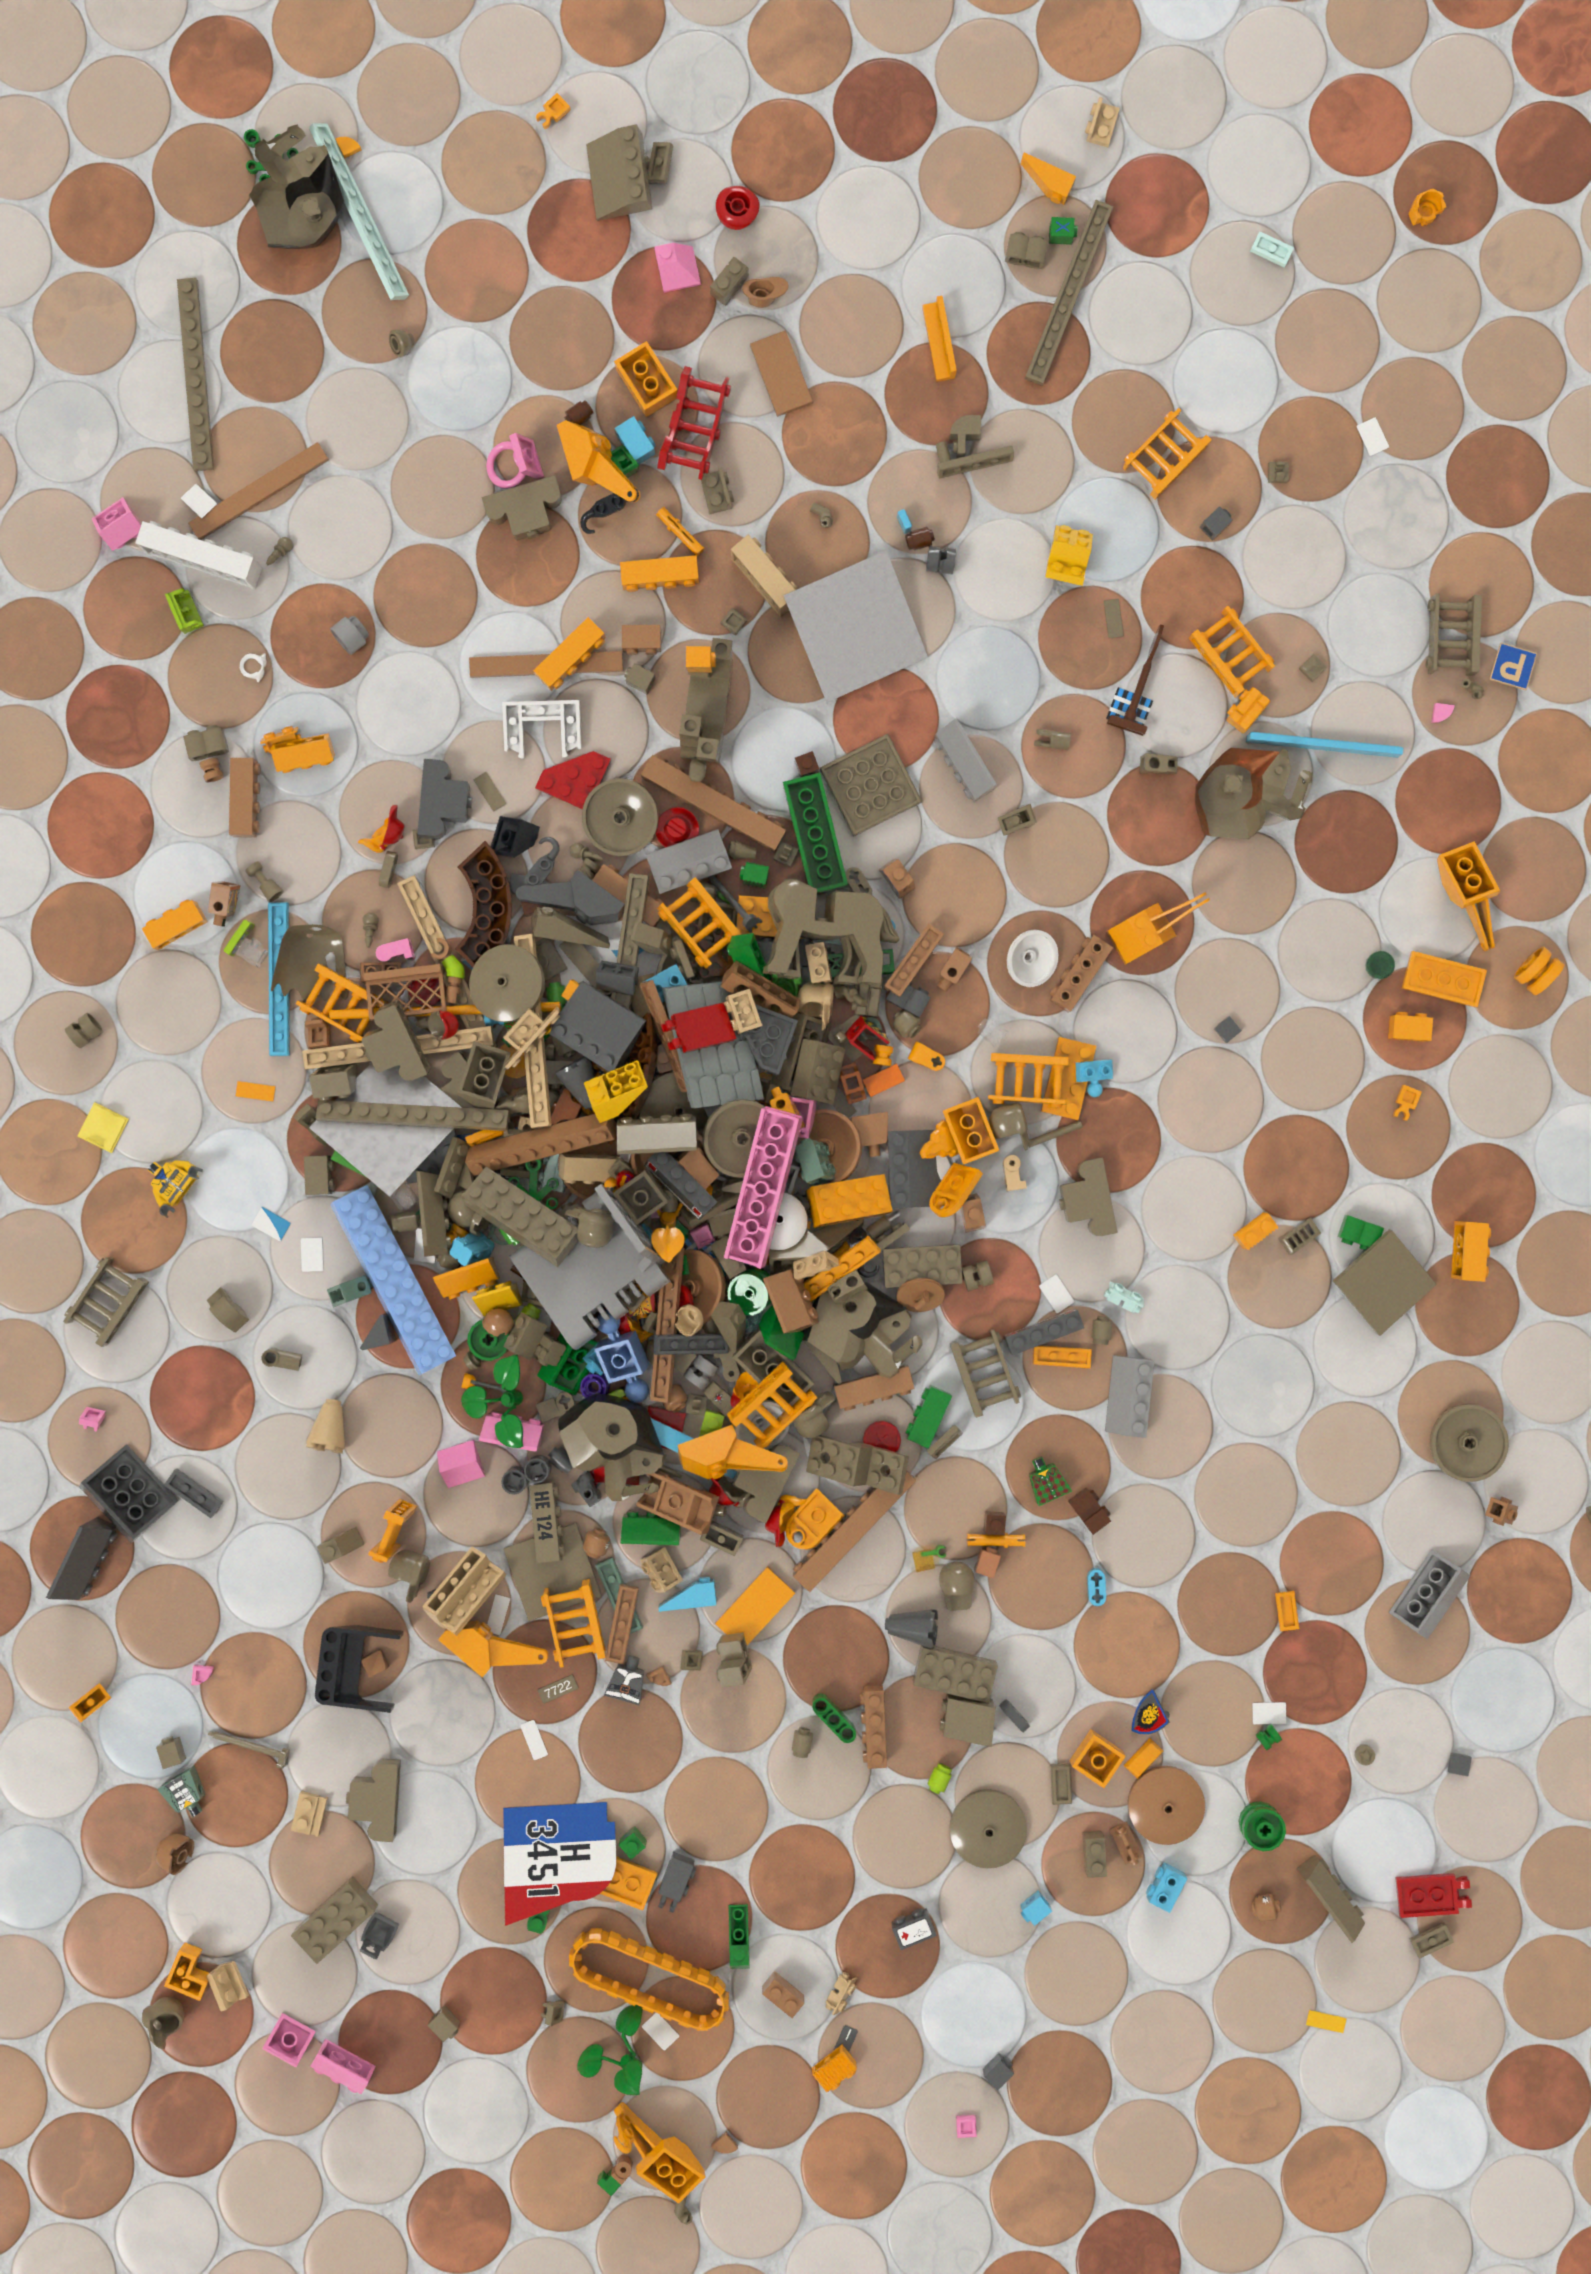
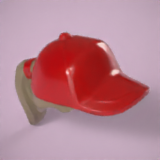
M442 1010L433 1012L429 1017L420 1019L415 1023L416 1026L422 1029H429L433 1036L442 1040L453 1037L458 1031L459 1024L454 1014Z
M725 1477L711 1478L713 1484L709 1492L719 1496L717 1502L719 1505H733L737 1508H742L745 1500L752 1497L751 1494L733 1486Z

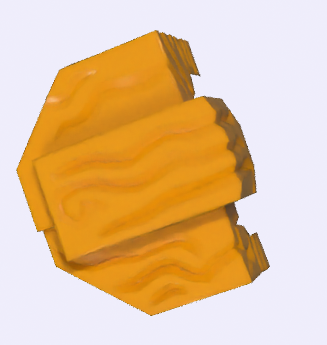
M1430 189L1417 195L1408 213L1413 226L1419 223L1421 226L1428 225L1434 221L1436 215L1443 213L1446 204L1443 200L1444 195L1442 192Z

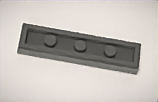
M721 1333L694 1334L687 1337L683 1334L654 1335L655 1355L729 1353V1346Z

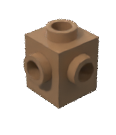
M1501 1496L1500 1500L1491 1497L1485 1516L1493 1518L1492 1522L1504 1526L1507 1523L1512 1525L1518 1515V1506L1513 1505L1512 1500Z

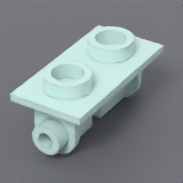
M1110 1281L1109 1290H1106L1104 1293L1106 1300L1116 1305H1119L1121 1300H1123L1122 1308L1132 1313H1139L1141 1307H1144V1298L1139 1293L1131 1292L1125 1289L1123 1285Z

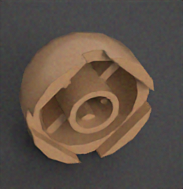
M172 1834L160 1841L156 1853L157 1863L160 1868L172 1875L180 1873L188 1864L185 1862L188 1855L192 1857L195 1847L194 1841L183 1834Z

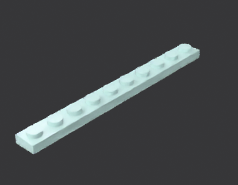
M312 123L309 130L318 147L324 144L327 147L344 203L390 300H405L409 296L407 289L328 124Z

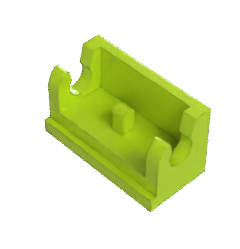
M180 588L165 594L177 625L184 634L204 626L189 590Z

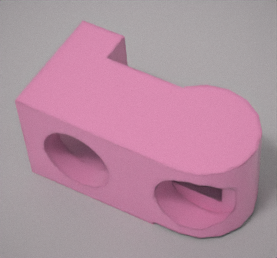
M408 938L383 944L376 949V957L382 962H391L394 958L405 956L407 960L415 959L412 943Z

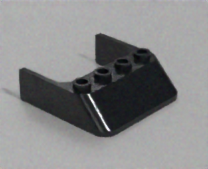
M360 1625L327 1628L323 1632L315 1687L316 1701L322 1705L391 1713L395 1706L394 1703L365 1700L358 1693L365 1636L401 1639L404 1631Z

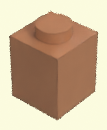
M987 1546L986 1549L981 1547L974 1571L994 1578L1001 1558L1000 1554L997 1553L998 1550Z

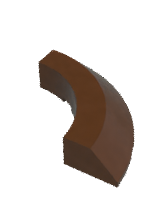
M486 841L458 866L472 892L473 917L465 937L455 949L472 967H474L477 960L486 951L505 944L511 924L512 897L507 875L501 861Z
M646 1013L642 1017L646 1020V1023L630 1053V1060L628 1062L629 1064L637 1060L639 1061L648 1087L619 1116L614 1117L616 1123L617 1120H621L623 1117L637 1118L652 1085L658 1045L656 1026L651 1013ZM617 1127L614 1140L607 1141L609 1145H612L617 1140Z

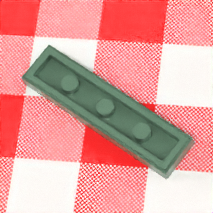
M614 1557L595 1564V1567L615 1611L619 1586L625 1583ZM636 1609L630 1634L643 1629Z

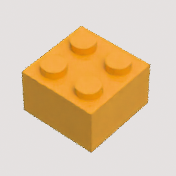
M1090 1729L1069 1761L1073 1768L1105 1788L1126 1756L1123 1750Z

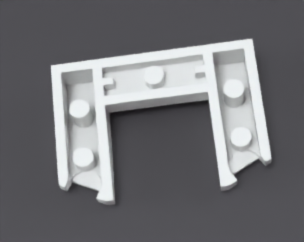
M580 700L502 702L504 751L507 752L510 748L519 753V758L524 759V721L561 720L562 757H567V752L575 747H578L579 750L581 749Z

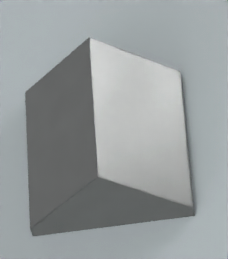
M386 1313L379 1316L361 1345V1350L388 1345L396 1341L393 1325Z

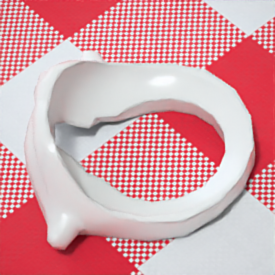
M251 653L245 655L240 661L241 673L245 677L256 679L257 682H260L264 676V667L267 663L266 654L264 653L262 656ZM248 659H255L262 667L259 672L249 674L244 669L245 662Z

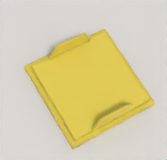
M94 1102L78 1137L113 1153L129 1119Z

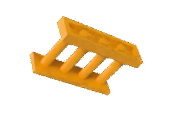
M1180 408L1175 412L1170 411L1164 418L1165 422L1135 453L1131 451L1124 459L1123 469L1125 471L1132 465L1152 484L1153 490L1150 496L1155 500L1208 447L1212 440L1207 435L1202 439L1200 437L1197 438L1177 419L1181 412ZM1171 424L1192 444L1191 447L1193 449L1189 453L1187 451L1184 452L1164 433ZM1157 438L1178 457L1180 462L1176 466L1170 465L1150 446ZM1144 451L1165 471L1166 476L1162 480L1160 478L1157 479L1137 460Z
M1227 606L1221 612L1224 615L1221 620L1205 632H1200L1197 629L1190 635L1189 640L1236 698L1245 690L1243 688L1245 682L1263 668L1270 672L1275 665L1273 664V658L1269 654H1265L1238 619V613L1233 608L1230 609ZM1230 623L1236 632L1216 648H1212L1208 643V639ZM1242 638L1248 647L1228 663L1223 662L1220 658V653ZM1253 653L1260 662L1241 677H1235L1231 672L1232 668Z
M695 877L686 885L688 891L670 906L666 907L662 903L657 909L660 918L671 925L696 956L695 961L698 965L704 966L707 969L712 964L709 958L730 943L732 936L742 934ZM692 897H696L700 902V907L679 923L672 913ZM703 913H709L713 918L712 922L691 938L685 931V928ZM716 928H721L725 933V937L703 953L697 946V943Z
M317 964L315 971L319 973V978L306 1002L297 1000L296 1004L300 1006L299 1010L308 1015L313 1013L350 1034L349 1038L360 1043L364 1037L362 1034L370 1021L369 1018H362L356 1031L345 1026L349 1019H340L339 1022L335 1019L331 1020L329 1011L333 1009L342 991L346 989L352 991V998L346 1009H355L359 1000L363 998L367 1000L366 989L325 965ZM330 979L336 982V987L321 1012L312 1007L325 982ZM383 998L380 999V1001L385 1005L389 1003ZM378 1002L374 1008H379L383 1005Z
M991 1053V1061L995 1062V1066H997L995 1095H988V1099L993 1100L992 1104L1004 1105V1101L1050 1104L1051 1108H1062V1105L1067 1104L1066 1100L1060 1099L1062 1070L1065 1067H1069V1058ZM1007 1063H1014V1067H1016L1014 1097L1003 1096L1004 1070ZM1026 1064L1034 1065L1035 1068L1033 1098L1022 1097L1023 1074ZM1045 1065L1053 1066V1069H1055L1053 1099L1041 1098L1043 1069H1045Z
M784 1362L780 1363L726 1414L735 1427L742 1423L757 1437L754 1440L756 1446L763 1449L768 1447L777 1435L806 1408L812 1406L817 1399L811 1389L805 1393L790 1378L793 1373ZM783 1383L800 1398L793 1406L776 1392V1389ZM768 1397H771L785 1410L777 1419L762 1405V1402ZM754 1410H757L771 1424L763 1432L747 1418Z
M399 1499L386 1510L383 1518L387 1519L388 1526L382 1540L368 1554L372 1556L374 1561L379 1563L387 1562L400 1549L401 1545L395 1542L402 1525L415 1513L416 1505Z
M590 1579L582 1580V1586L579 1590L550 1596L549 1588H545L544 1594L541 1596L542 1606L547 1609L556 1650H553L555 1662L559 1661L560 1668L564 1667V1658L593 1652V1654H597L598 1659L605 1658L606 1649ZM575 1598L585 1600L583 1608L554 1614L552 1603ZM580 1616L589 1618L590 1624H587L585 1627L558 1632L557 1621ZM585 1634L593 1636L594 1642H591L590 1645L562 1650L560 1641L562 1639Z

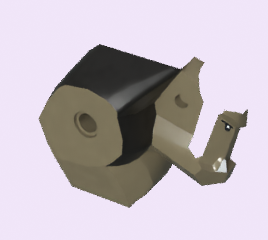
M298 124L287 127L286 132L268 142L263 139L255 145V157L264 167L270 178L258 182L253 187L249 196L256 207L268 247L316 248L336 226L344 203L325 144L319 147L310 146L291 157L288 161L282 158L283 153L306 136Z
M864 1282L868 1288L867 1290L858 1292L841 1303H834L828 1291L817 1297L812 1307L818 1313L817 1319L819 1323L804 1329L802 1340L808 1341L836 1360L841 1371L854 1367L865 1355L880 1376L891 1379L899 1372V1366L913 1353L917 1354L923 1345L922 1339L917 1335L912 1337L898 1350L891 1351L889 1345L909 1328L912 1315L907 1311L906 1307L868 1282Z
M596 1393L575 1404L558 1419L559 1433L572 1467L582 1471H591L604 1467L605 1493L612 1501H623L630 1495L645 1492L648 1495L658 1492V1484L654 1483L631 1487L625 1485L629 1477L655 1473L667 1460V1454L664 1455L649 1412L645 1407L617 1396Z

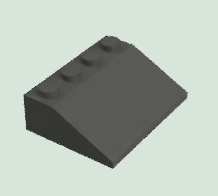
M582 981L560 1012V1017L554 1023L549 1034L610 1072L625 1066L646 1020Z
M934 1130L888 1131L889 1196L892 1208L930 1207V1198L941 1182V1179L937 1172L936 1157L922 1159L919 1152L923 1145L930 1140V1134Z
M127 1444L83 1480L79 1486L130 1543H133L179 1501Z
M96 1517L79 1526L46 1598L80 1600L90 1594L93 1588L91 1583L94 1578L98 1577L101 1571L99 1566L102 1561L106 1560L109 1554L107 1549L110 1543L113 1544L117 1538V1528L114 1524Z

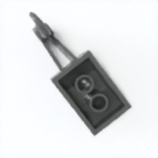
M542 838L539 844L550 842L553 845V849L550 853L539 858L526 874L524 879L525 885L516 890L517 899L521 902L574 911L577 915L576 918L583 924H586V922L589 925L618 922L624 914L625 904L579 870L576 871L570 882L542 884L553 870L555 859L560 851L559 843L554 838Z

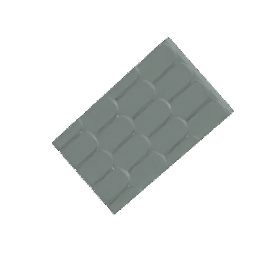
M722 981L662 988L669 1019L676 1013L723 1003L726 1001L725 998L728 995H732V993L721 987ZM729 1012V1013H728L729 1019L732 1020L731 1015H730V1012ZM672 1030L674 1039L678 1038L676 1031ZM734 1031L737 1038L734 1041L683 1053L682 1048L677 1049L687 1089V1098L691 1108L723 1105L737 1099H764L754 1056L743 1033L737 1035V1032Z

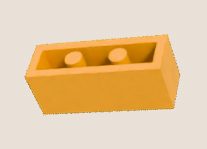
M329 733L272 744L270 750L276 771H282L283 773L291 772L296 768L308 769L316 764L321 766L328 765L334 761L335 757Z
M185 900L179 904L180 907L177 909H169L162 914L161 918L157 920L155 918L146 923L142 930L153 949L160 950L208 922L196 901Z

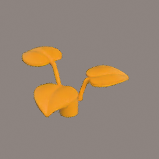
M709 1185L705 1190L712 1196V1186ZM682 1203L679 1204L675 1212L662 1213L659 1209L656 1211L660 1217L662 1228L654 1230L651 1241L656 1253L668 1263L672 1261L684 1246L683 1233L679 1229L674 1228L676 1226V1217L683 1206Z

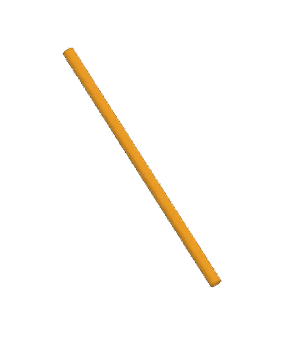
M541 1002L542 1012H552L556 1007L561 1011V1002ZM475 1005L446 1006L447 1011L454 1015L482 1014ZM431 1006V1007H433V1008H439V1007H442V1006ZM411 1007V1008L415 1011V1010H420L421 1007ZM373 1008L374 1015L380 1008ZM368 1009L330 1010L329 1017L331 1020L369 1018ZM430 1014L414 1015V1016H406V1017L430 1016Z

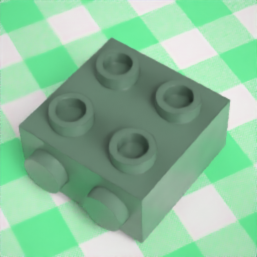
M811 1138L801 1140L800 1144L796 1145V1152L794 1154L802 1168L800 1171L802 1179L806 1183L816 1186L836 1180L834 1176L836 1174L835 1167L828 1158L830 1156L828 1147L817 1140H811Z

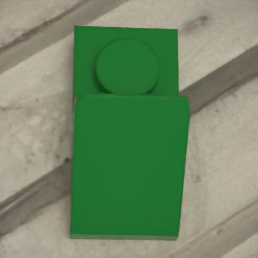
M624 445L611 451V460L627 478L639 471L638 463Z

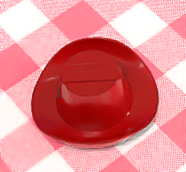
M726 187L719 193L716 199L717 216L721 223L729 229H744L758 215L760 208L759 200L746 187Z
M670 808L659 817L656 837L665 848L699 835V824L696 817L685 808Z

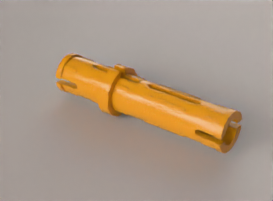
M665 506L657 512L656 516L667 526V530L669 532L672 531L695 556H699L704 551V547L680 524L678 518L675 519Z
M967 1534V1539H975V1541H967V1546L1025 1547V1541H1017L1025 1540V1534Z

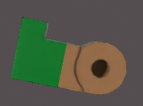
M627 2155L618 2157L616 2165L608 2173L602 2171L598 2175L597 2184L610 2196L630 2176L632 2171L631 2158Z

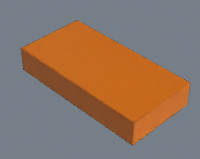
M895 1064L862 1081L869 1096L872 1097L905 1080L898 1065Z

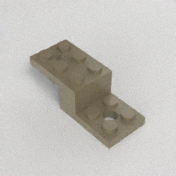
M819 1435L816 1438H812L806 1472L853 1487L868 1485L901 1495L903 1493L909 1456L862 1442L846 1443ZM826 1453H828L830 1456V1460L828 1463L825 1461L824 1458ZM886 1466L890 1468L889 1476L884 1471Z

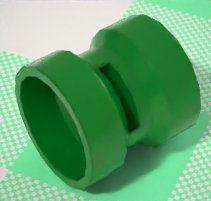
M1272 1724L1268 1725L1265 1731L1255 1734L1266 1751L1272 1748L1274 1743L1282 1741V1738Z

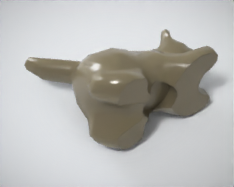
M527 1086L521 1087L515 1096L505 1095L498 1098V1104L494 1107L497 1110H509V1120L513 1113H529Z

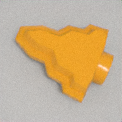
M944 1119L936 1124V1129L930 1134V1140L920 1150L919 1153L922 1159L934 1158L936 1156L954 1157L959 1154L948 1124Z

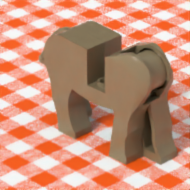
M712 639L711 650L716 655V667H712V673L688 672V675L691 676L685 715L682 714L679 735L681 758L692 759L689 768V778L694 782H701L704 779L707 767L706 761L720 762L727 717V698L730 695L733 672L732 640Z
M787 880L770 892L768 909L776 926L777 934L772 944L771 957L765 967H763V973L778 975V978H801L800 937L811 940L840 939L843 949V960L838 973L834 977V984H881L883 951L880 941L897 943L900 938L893 927L888 913L874 896L868 893L836 891L826 897L825 917L816 918L815 920L816 888L799 880ZM861 965H862V971H861V974H860V976H859L860 967H861Z

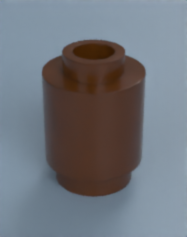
M586 400L583 402L579 401L565 411L566 416L564 419L582 425L591 418L594 412Z
M928 527L910 531L909 534L905 535L909 550L914 549L915 551L932 546V541H935L934 533Z

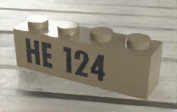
M555 1483L529 1485L537 1563L563 1560L562 1556H565L564 1544L561 1545L560 1538L563 1537V1527L559 1525L558 1518L561 1517V1507L557 1506L559 1488L555 1486Z

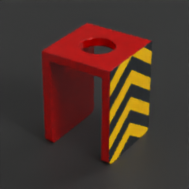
M860 1015L845 1032L849 1043L874 1061L876 1058L872 1050L856 1038L867 1028L885 1043L889 1044L890 1041L882 1030Z

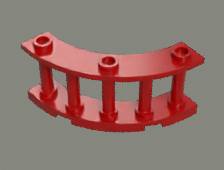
M685 366L681 373L676 397L680 401L677 403L676 410L672 413L669 424L670 433L669 436L665 437L660 449L657 468L665 470L667 464L671 463L700 470L698 479L702 480L704 474H708L710 469L709 460L715 440L719 441L721 429L718 428L725 398L730 395L731 385H728L729 377L725 378L722 385L696 379L691 375L692 368ZM695 386L720 393L718 407L691 401L690 398H687L689 387ZM690 408L716 415L712 429L684 422V419H682L684 409ZM683 429L710 436L707 448L678 441L679 439L676 438L678 430L682 431ZM672 450L688 451L703 455L701 462L673 455Z

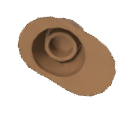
M769 277L748 280L743 284L742 290L748 297L750 305L765 308L775 298L785 294L789 285L783 278Z

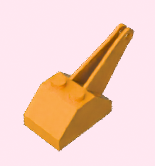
M1474 841L1439 855L1437 863L1442 885L1450 900L1461 909L1466 908L1482 949L1488 951L1489 948H1495L1488 899L1497 896L1500 889Z
M1206 892L1164 912L1159 903H1156L1106 931L1124 964L1126 965L1176 937L1177 935L1172 926L1201 905L1210 901V899L1208 898L1193 906L1170 923L1165 915L1207 895Z
M733 1425L677 1445L679 1460L683 1469L706 1479H718L724 1473H727L728 1469L783 1472L788 1467L786 1457L737 1439Z
M469 1621L457 1636L446 1629L438 1639L481 1677L488 1672L491 1666L543 1664L548 1659L546 1649L493 1636V1633L490 1631L491 1628L485 1622Z

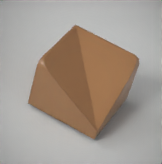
M381 1649L363 1657L361 1660L369 1678L389 1667Z

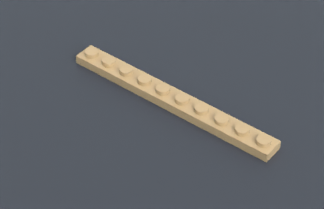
M413 875L397 884L430 953L434 952L440 955L444 952V945L437 943L436 938L444 940L446 938L416 876ZM433 958L435 964L442 965V960ZM444 969L443 977L445 985L447 987L450 985V983H448V977L446 976L447 972ZM464 978L462 979V984H459L461 991L460 995H457L455 1005H474L469 986ZM482 1014L460 1015L467 1029L486 1027ZM494 1041V1044H495V1045H493V1046H491V1047L498 1048L497 1045H496V1043H495V1041Z
M533 934L514 936L515 946L526 949L537 958L535 936ZM541 1001L533 1011L540 1018H542ZM543 1035L540 1039L537 1037L532 1042L534 1046L528 1053L524 1052L531 1128L552 1126Z
M492 1026L458 1030L453 1037L445 1040L439 1039L432 1034L416 1036L424 1054L470 1049L474 1041L488 1046L495 1045ZM363 1043L302 1051L305 1070L371 1061L365 1055Z

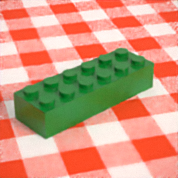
M817 773L784 781L783 789L807 885L816 888L817 895L848 888L821 774Z

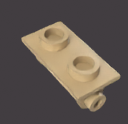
M846 1972L839 1975L834 1985L839 1990V1993L832 1990L825 2002V2007L828 2010L832 2011L834 2009L832 2015L839 2012L842 2013L846 2008V1999L856 1989L855 1982L857 1977L849 1979L850 1975Z

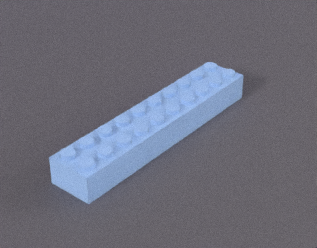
M368 1185L333 1201L330 1206L418 1375L456 1357Z

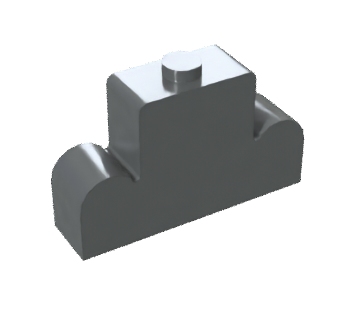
M424 759L417 831L419 838H443L446 833L443 821L466 823L468 808H472V797H469L470 786L468 782L449 780L451 770L448 764L442 760Z

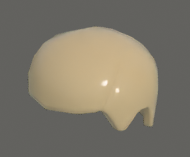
M683 1305L676 1313L678 1321L675 1326L686 1337L693 1336L702 1328L704 1322L703 1315L697 1307Z

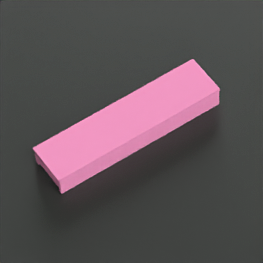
M768 1106L761 1108L724 1258L750 1264L760 1269L765 1267L803 1116Z

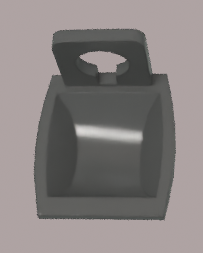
M375 1912L363 1931L361 1937L363 1944L360 1952L373 1959H377L380 1952H384L392 1942L399 1923ZM366 1947H374L373 1950L375 1952H370Z

